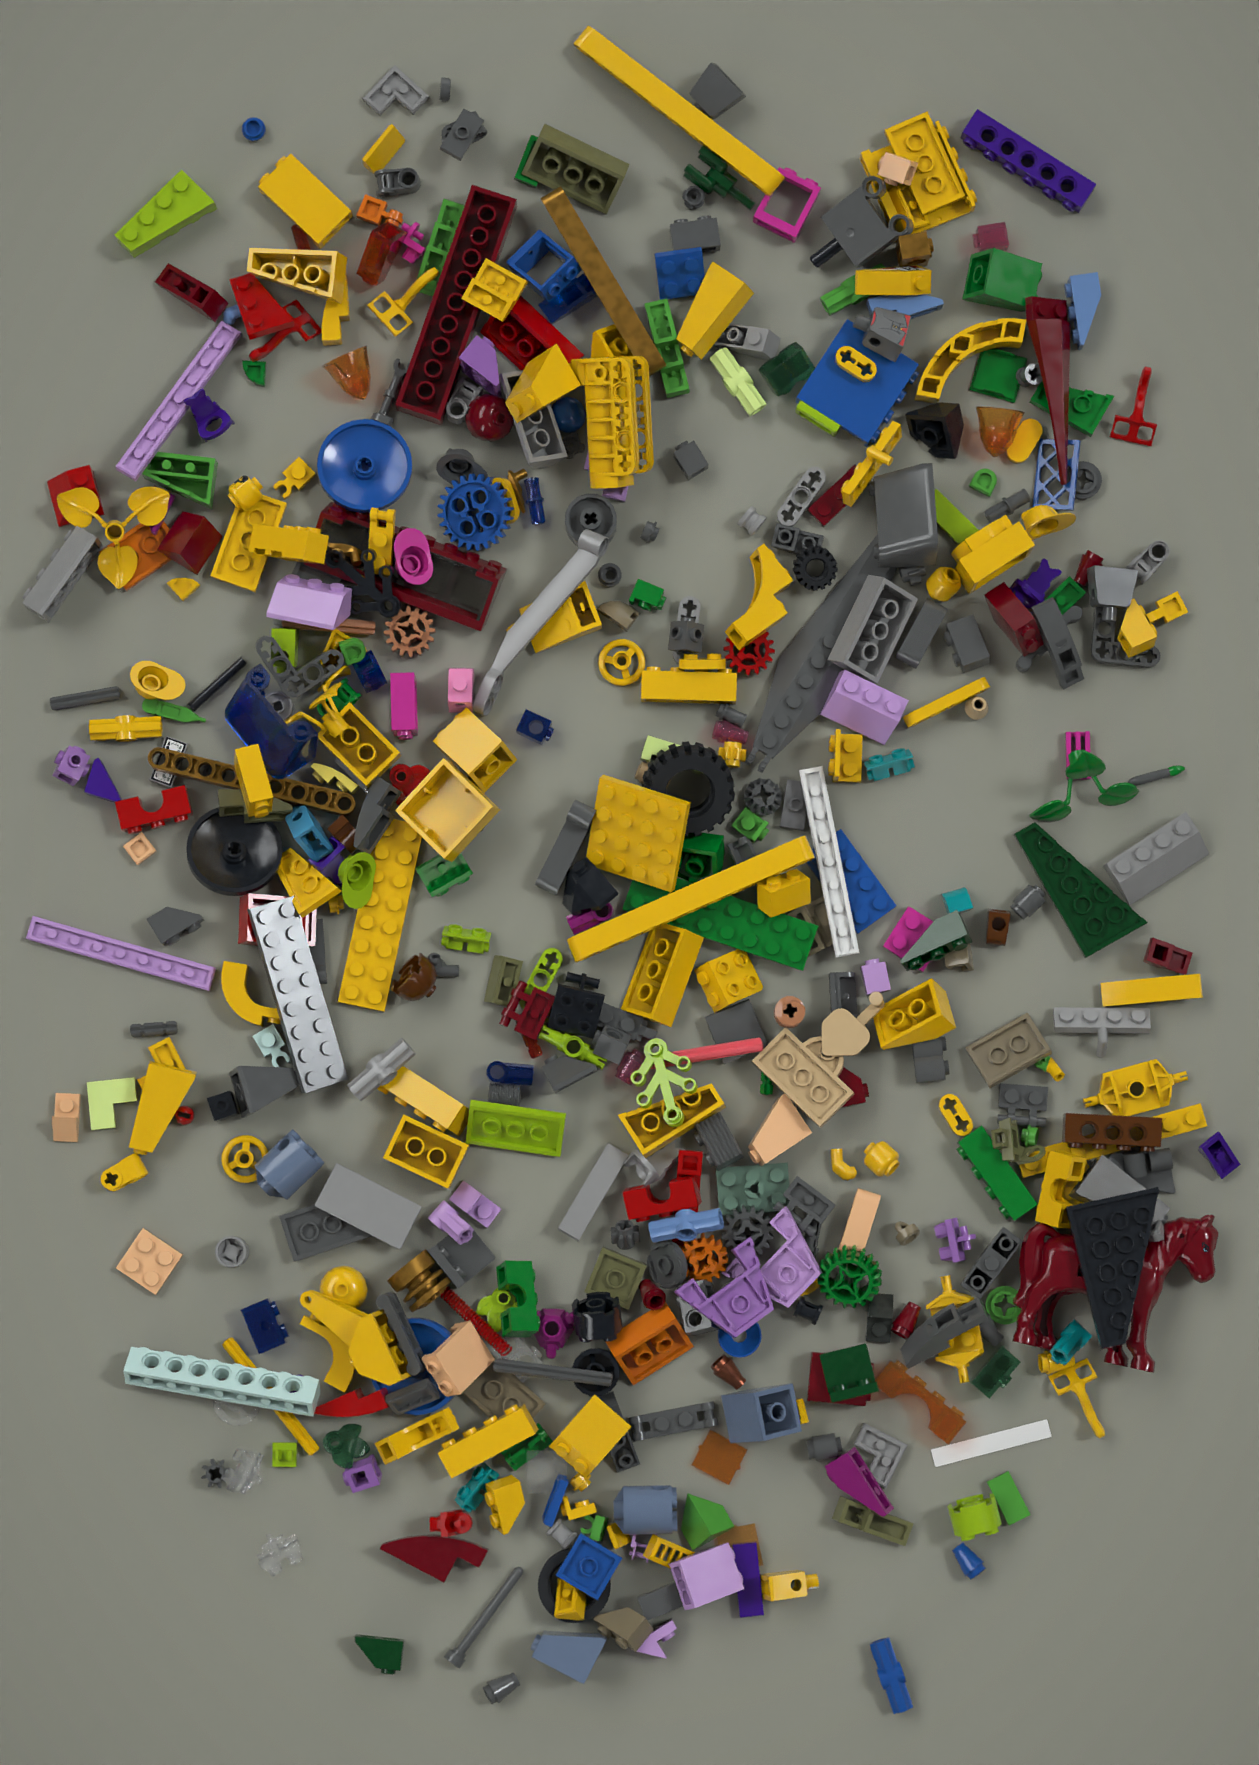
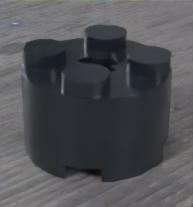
M592 1292L586 1294V1299L581 1301L578 1299L574 1300L572 1311L576 1335L579 1336V1341L587 1343L592 1340L603 1339L609 1342L617 1339V1333L623 1328L619 1297L612 1298L609 1292Z
M590 1348L578 1355L572 1368L592 1370L591 1366L596 1365L603 1372L612 1373V1384L610 1386L574 1382L576 1388L588 1396L593 1397L594 1394L596 1396H603L616 1386L619 1379V1365L609 1351L601 1348Z

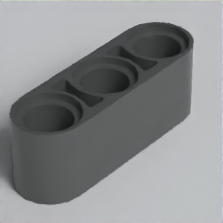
M927 598L895 658L916 669L948 609Z

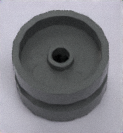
M587 493L578 496L569 504L565 513V529L569 539L576 546H578L579 537L585 529L608 537L609 542L612 541L616 533L617 515L614 506L607 498L598 494ZM592 519L596 524L590 523L587 525V521Z

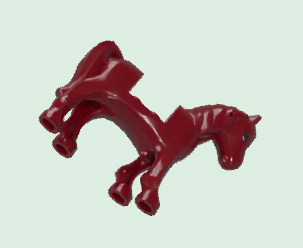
M1205 1215L1200 1219L1179 1217L1175 1220L1167 1221L1164 1224V1240L1148 1241L1132 1311L1131 1331L1126 1341V1347L1133 1356L1130 1368L1154 1373L1155 1361L1148 1353L1146 1346L1148 1322L1151 1311L1162 1292L1165 1278L1178 1260L1181 1261L1189 1270L1192 1278L1199 1283H1206L1214 1277L1216 1271L1214 1250L1219 1234L1212 1225L1215 1218L1214 1215ZM1040 1222L1029 1229L1021 1245L1019 1258L1021 1283L1017 1295L1013 1298V1304L1021 1308V1311L1017 1316V1328L1012 1341L1051 1350L1058 1341L1053 1334L1052 1316L1058 1301L1064 1295L1076 1293L1087 1295L1082 1273L1078 1272L1079 1260L1073 1236L1060 1234L1052 1226ZM1047 1235H1048V1236H1051V1238H1048V1239L1044 1242V1237H1045V1236H1047ZM1123 1345L1107 1348L1104 1362L1128 1367L1129 1358L1123 1351Z

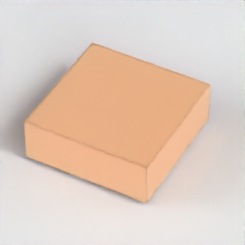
M143 832L123 845L137 865H140L157 852Z

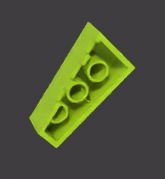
M181 169L115 234L118 243L135 258L159 244L160 241L168 236L178 233L180 229L190 223L193 224L200 220V217L217 210V206Z

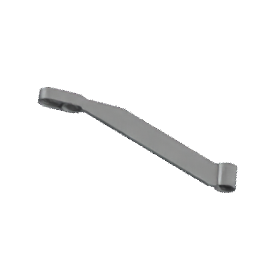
M585 529L581 533L578 540V550L507 631L494 663L485 675L473 704L474 712L483 716H487L490 713L501 689L504 671L597 566L600 557L608 549V537L589 529Z

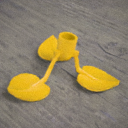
M154 486L136 489L128 498V506L134 512L123 522L112 520L106 523L98 514L94 513L99 508V500L97 495L88 488L79 487L60 493L57 496V503L64 518L72 525L79 526L80 528L87 527L91 524L92 517H94L105 528L106 538L114 542L115 547H106L101 551L98 556V568L105 578L117 589H120L130 581L138 563L137 554L131 546L120 547L119 540L124 536L125 526L135 516H137L141 524L146 526L160 523L167 513L170 493Z
M342 666L328 677L317 689L318 693L323 690L324 694L317 697L309 706L310 710H312L319 703L323 705L327 711L321 718L324 721L323 723L299 711L276 727L270 737V744L273 745L281 729L300 718H305L314 723L322 731L327 729L334 738L346 730L349 725L341 717L342 715L338 712L331 698L332 696H337V690L342 683L339 682L330 688L329 686L336 679L351 675L349 666ZM326 698H327V700H328V702H329V704H330V706H331L332 709H330L329 706L327 705V703H326Z

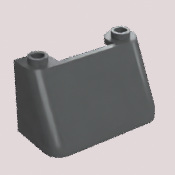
M922 463L874 476L873 481L869 482V495L874 496V500H876L878 544L873 545V557L878 559L879 568L936 566L938 532L932 463Z

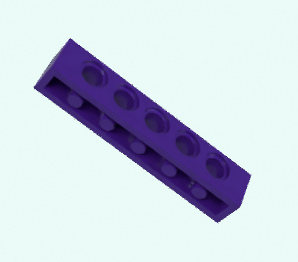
M979 109L976 110L962 131L961 139L967 147L980 150L986 159L991 162H999L1003 165L1002 168L1010 174H1018L1022 177L1024 183L1031 187L1036 186L1040 188L1046 197L1052 200L1054 198L1062 202V206L1070 212L1076 211L1079 213L1096 187V183ZM983 134H990L993 137V141L985 142L981 136ZM1008 146L1012 148L1013 153L1006 155L1001 151V148ZM1029 159L1032 161L1033 166L1024 167L1021 164V160ZM1048 171L1052 174L1053 178L1045 180L1042 178L1041 173ZM1069 184L1073 191L1066 193L1062 191L1061 185Z

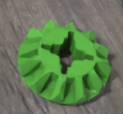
M1000 1286L988 1294L985 1303L986 1311L994 1322L1006 1325L1017 1321L1021 1308L1016 1305L1015 1307L1007 1308L1005 1316H1003L1002 1308L994 1306V1303L1003 1301L1004 1294H1006L1007 1302L1013 1304V1298L1018 1293L1016 1289L1009 1286Z

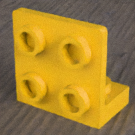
M836 729L834 735H830L829 752H833V759H830L828 762V776H832V782L861 783L863 735L841 734V729Z

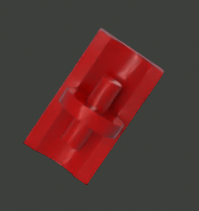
M462 1509L440 1512V1515L430 1517L429 1519L430 1532H441V1537L467 1533L473 1524L471 1516L462 1512Z

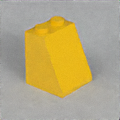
M557 344L527 363L508 396L505 404L517 423L581 386Z
M468 708L458 713L453 721L445 729H442L433 740L436 746L483 793L517 761V758L505 743Z

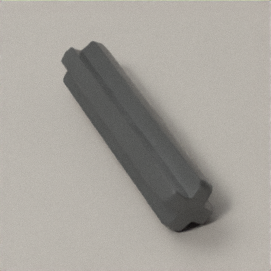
M114 686L51 697L50 706L55 711L119 700L121 695L119 688Z

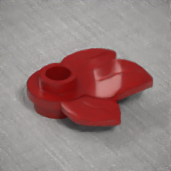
M406 764L393 766L389 773L392 786L402 792L395 803L400 805L431 771L419 764L411 767ZM399 772L406 774L403 780L397 778Z

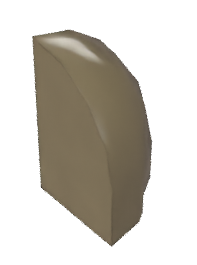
M608 601L596 609L626 632L640 615L637 610L622 601Z
M970 944L963 950H954L947 953L944 957L945 966L950 970H953V967H961L962 971L974 970Z

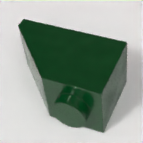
M355 1635L354 1641L374 1667L381 1669V1673L395 1674L396 1671L401 1670L405 1639Z

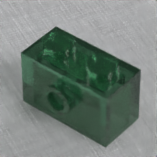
M999 1346L969 1383L986 1398L990 1399L999 1387L1003 1389L1012 1379L1010 1374L1021 1362L1003 1346Z

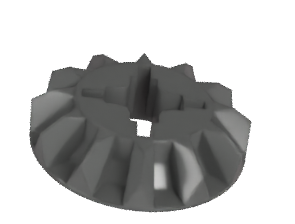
M1086 461L1078 463L1077 478H1080L1083 471H1085V479L1090 482L1085 483L1081 490L1080 482L1077 481L1075 497L1079 499L1091 498L1099 491L1102 484V476L1099 469L1094 464ZM1071 467L1067 469V483L1071 481Z
M759 778L750 782L744 793L745 804L750 811L757 815H770L780 807L782 792L778 784L772 782L770 778ZM761 788L765 794L771 795L767 797L766 805L762 798L756 797L760 795Z

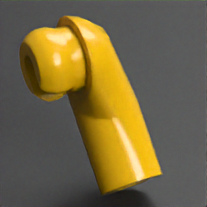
M831 1149L832 1171L843 1180L854 1179L857 1175V1170L843 1161V1150Z

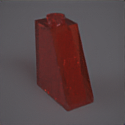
M389 221L372 230L356 274L361 276L362 280L369 285L377 286L382 283L408 233Z

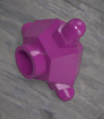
M542 1308L541 1311L538 1310L537 1316L540 1318V1327L534 1336L539 1346L546 1349V1357L554 1359L557 1350L564 1347L574 1331L573 1312L568 1313L564 1309Z

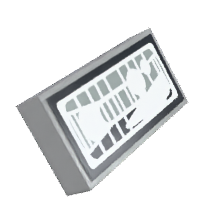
M166 735L161 748L186 753L189 744ZM159 753L155 764L162 765L166 760L165 755ZM183 759L176 763L177 770L180 769ZM153 769L149 780L173 788L177 776Z

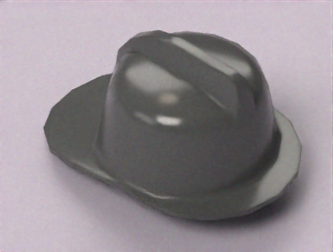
M449 448L446 451V455L437 462L436 470L438 475L451 485L453 480L460 482V476H466L468 479L469 474H475L476 480L479 474H484L485 480L488 478L487 472L474 461L472 454L464 449Z

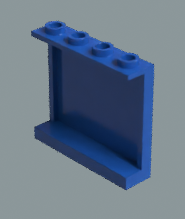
M847 319L797 395L796 403H799L801 400L841 425V428L865 442L864 446L867 447L870 442L875 443L879 438L881 431L878 429L882 423L887 424L892 418L894 412L891 409L895 403L900 405L907 394L904 389L908 383L913 385L920 373L917 372L919 364L900 353L896 362H893L863 346L864 331L852 327L853 322ZM843 346H850L872 360L877 367L874 379L869 382H862L841 369L835 361L838 349ZM847 352V354L845 355L842 353L840 354L842 356L841 361L843 363H845L847 360L852 362L853 364L855 363L853 360L850 359V353ZM859 364L857 365L859 368L862 369L861 374L863 376H865L866 374H872L870 372V366L867 365L864 368Z

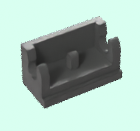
M830 972L831 1013L836 1009L843 1008L857 1018L855 972Z

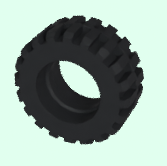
M689 741L682 742L681 746H676L674 743L668 746L669 750L665 752L660 750L656 753L657 758L655 760L651 759L648 763V770L644 771L642 787L666 794V786L675 774L684 770H697L704 773L710 781V793L703 803L690 808L685 837H688V833H694L695 837L701 836V831L706 829L708 833L713 831L714 825L716 823L721 825L725 820L724 815L730 813L732 809L731 801H734L735 798L734 780L725 760L721 755L718 756L714 749L710 747L705 748L703 744L697 742L695 745H690Z

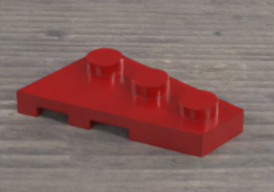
M249 273L229 279L249 340L295 326L290 316L253 274Z

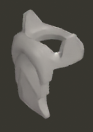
M675 1140L647 1158L637 1149H634L624 1164L627 1168L634 1164L637 1165V1175L642 1179L646 1187L648 1184L661 1180L666 1175L665 1172L672 1168L678 1160L679 1150L684 1149L676 1148Z

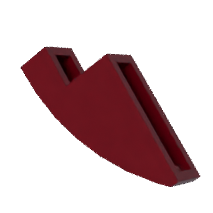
M441 1535L407 1536L385 1542L380 1547V1550L443 1583L446 1581L457 1557L479 1568L489 1550L465 1539L452 1536L441 1537Z

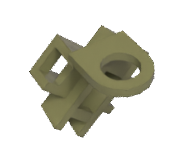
M1011 1118L998 1121L999 1129L991 1130L993 1148L1002 1151L1003 1161L1020 1165L1038 1161L1046 1154L1045 1148L1041 1145L1030 1147L1019 1145L1017 1120L1011 1121ZM1040 1151L1036 1156L1028 1157L1032 1152Z

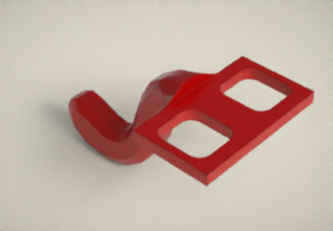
M297 299L282 307L294 321L295 326L278 331L266 344L252 350L249 354L252 362L261 360L269 355L291 333L298 332L306 342L322 334V329ZM292 305L296 306L302 315L293 318L286 309ZM309 323L316 330V333L308 336L301 326Z
M1145 366L1142 369L1133 413L1129 417L1115 415L1110 433L1111 438L1152 446L1157 424L1146 422L1143 418L1147 388L1152 374L1150 367ZM1117 421L1130 424L1126 435L1114 432ZM1141 426L1153 429L1150 440L1137 437Z

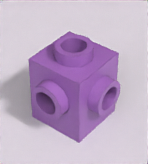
M69 745L64 751L60 750L54 761L57 766L52 776L74 786L80 777L84 778L90 768V765L87 764L90 756L85 754L86 752L82 748Z

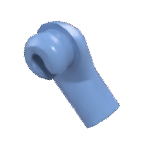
M237 304L226 308L223 312V321L228 325L234 324L236 319L241 317Z

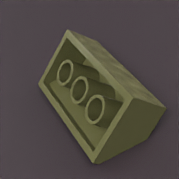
M544 124L521 174L554 190L561 186L567 196L607 214L630 164Z

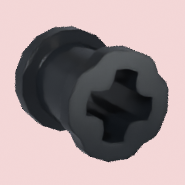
M801 1296L793 1316L797 1317L799 1315L810 1320L813 1325H816L823 1305L817 1306L806 1301L805 1297Z

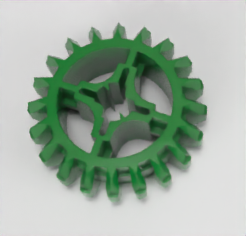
M844 1245L842 1251L835 1247L833 1254L828 1252L825 1259L820 1261L822 1274L817 1279V1283L821 1285L820 1291L821 1293H826L827 1300L834 1298V1305L842 1302L844 1309L847 1307V1304H851L853 1309H855L857 1302L862 1306L866 1304V1300L871 1302L874 1298L873 1294H878V1286L882 1284V1279L880 1278L882 1270L878 1269L879 1262L873 1261L874 1256L872 1253L866 1256L865 1248L861 1249L860 1252L856 1251V1245L852 1247V1250H848V1247ZM839 1266V1273L836 1274V1277L831 1278L830 1272L833 1268ZM868 1275V1283L861 1288L860 1280Z

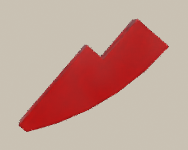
M385 1387L364 1396L361 1388L317 1406L314 1414L352 1417L375 1413L389 1407L385 1402V1395L389 1393Z

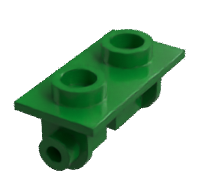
M539 1423L536 1424L538 1427L536 1434L501 1452L506 1462L514 1471L553 1442Z

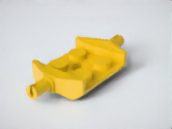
M1157 1059L1103 1073L1101 1075L1099 1093L1095 1096L1083 1098V1103L1091 1101L1084 1104L1085 1108L1100 1104L1110 1115L1115 1116L1139 1114L1168 1106L1171 1100L1172 1086L1179 1082L1188 1081V1076L1180 1078V1076L1187 1075L1186 1071L1169 1074ZM1138 1082L1142 1085L1143 1092L1140 1096H1134L1130 1092L1132 1083Z
M950 1275L942 1276L940 1278L943 1292L927 1304L926 1309H930L931 1316L952 1303L959 1308L974 1300V1297L956 1292V1289L952 1290ZM979 1325L950 1339V1347L938 1353V1356L935 1357V1360L958 1368L959 1383L970 1382L967 1366H970L969 1363L984 1353Z

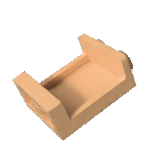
M471 1321L455 1323L450 1328L452 1334L433 1353L426 1354L421 1358L427 1371L438 1384L439 1390L446 1397L460 1395L495 1360Z

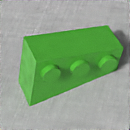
M157 452L143 471V477L212 510L218 467L216 459Z

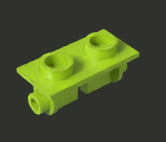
M451 924L444 926L441 945L446 946V949L462 951L464 942L468 943L467 952L483 954L484 952H489L490 943L487 942L490 941L491 932H486L482 928L463 929L460 925Z

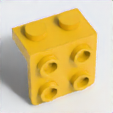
M739 949L710 960L694 970L697 981L702 986L708 1004L712 1007L714 1013L763 989V985L747 952Z

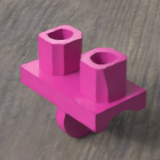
M415 222L412 226L403 223L401 229L407 232L406 236L390 225L387 228L386 232L389 234L383 245L393 252H396L401 242L408 245L402 255V258L414 264L421 254L424 256L426 248L412 240L415 237L421 241L424 237L418 231L420 228L419 223Z

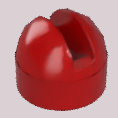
M180 1106L177 1109L175 1119L179 1124L188 1125L194 1120L195 1115L192 1108ZM178 1113L190 1114V1118L179 1117Z

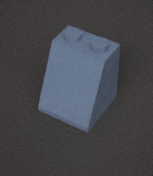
M793 1383L721 1395L730 1443L766 1441L802 1431Z
M544 1631L542 1636L536 1635L530 1649L533 1651V1658L584 1684L607 1637L600 1633Z

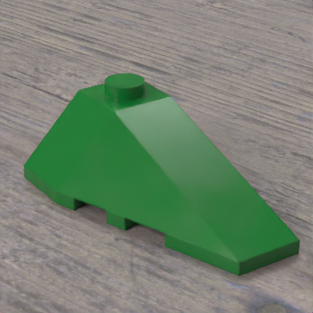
M701 832V836L695 837L694 833H688V837H684L678 877L688 880V882L696 883L721 872L725 855L724 835Z

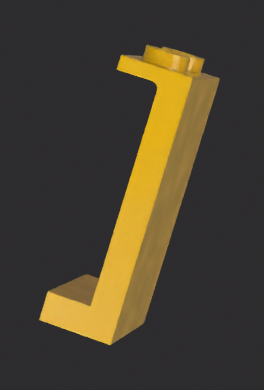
M290 153L287 157L283 156L275 165L276 168L271 174L266 173L260 179L258 188L263 195L265 194L303 230L321 250L353 217L352 211Z

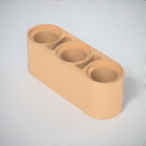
M860 1188L857 1189L840 1242V1251H842L844 1245L848 1247V1250H852V1247L856 1245V1251L859 1252L866 1247L881 1195Z

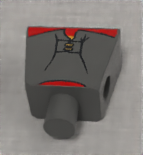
M876 307L869 318L857 314L852 327L864 331L863 346L896 362L905 344L911 316Z

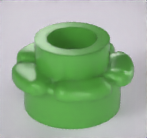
M1031 1125L1023 1128L1021 1142L1025 1143V1147L1037 1145L1039 1128L1031 1127Z

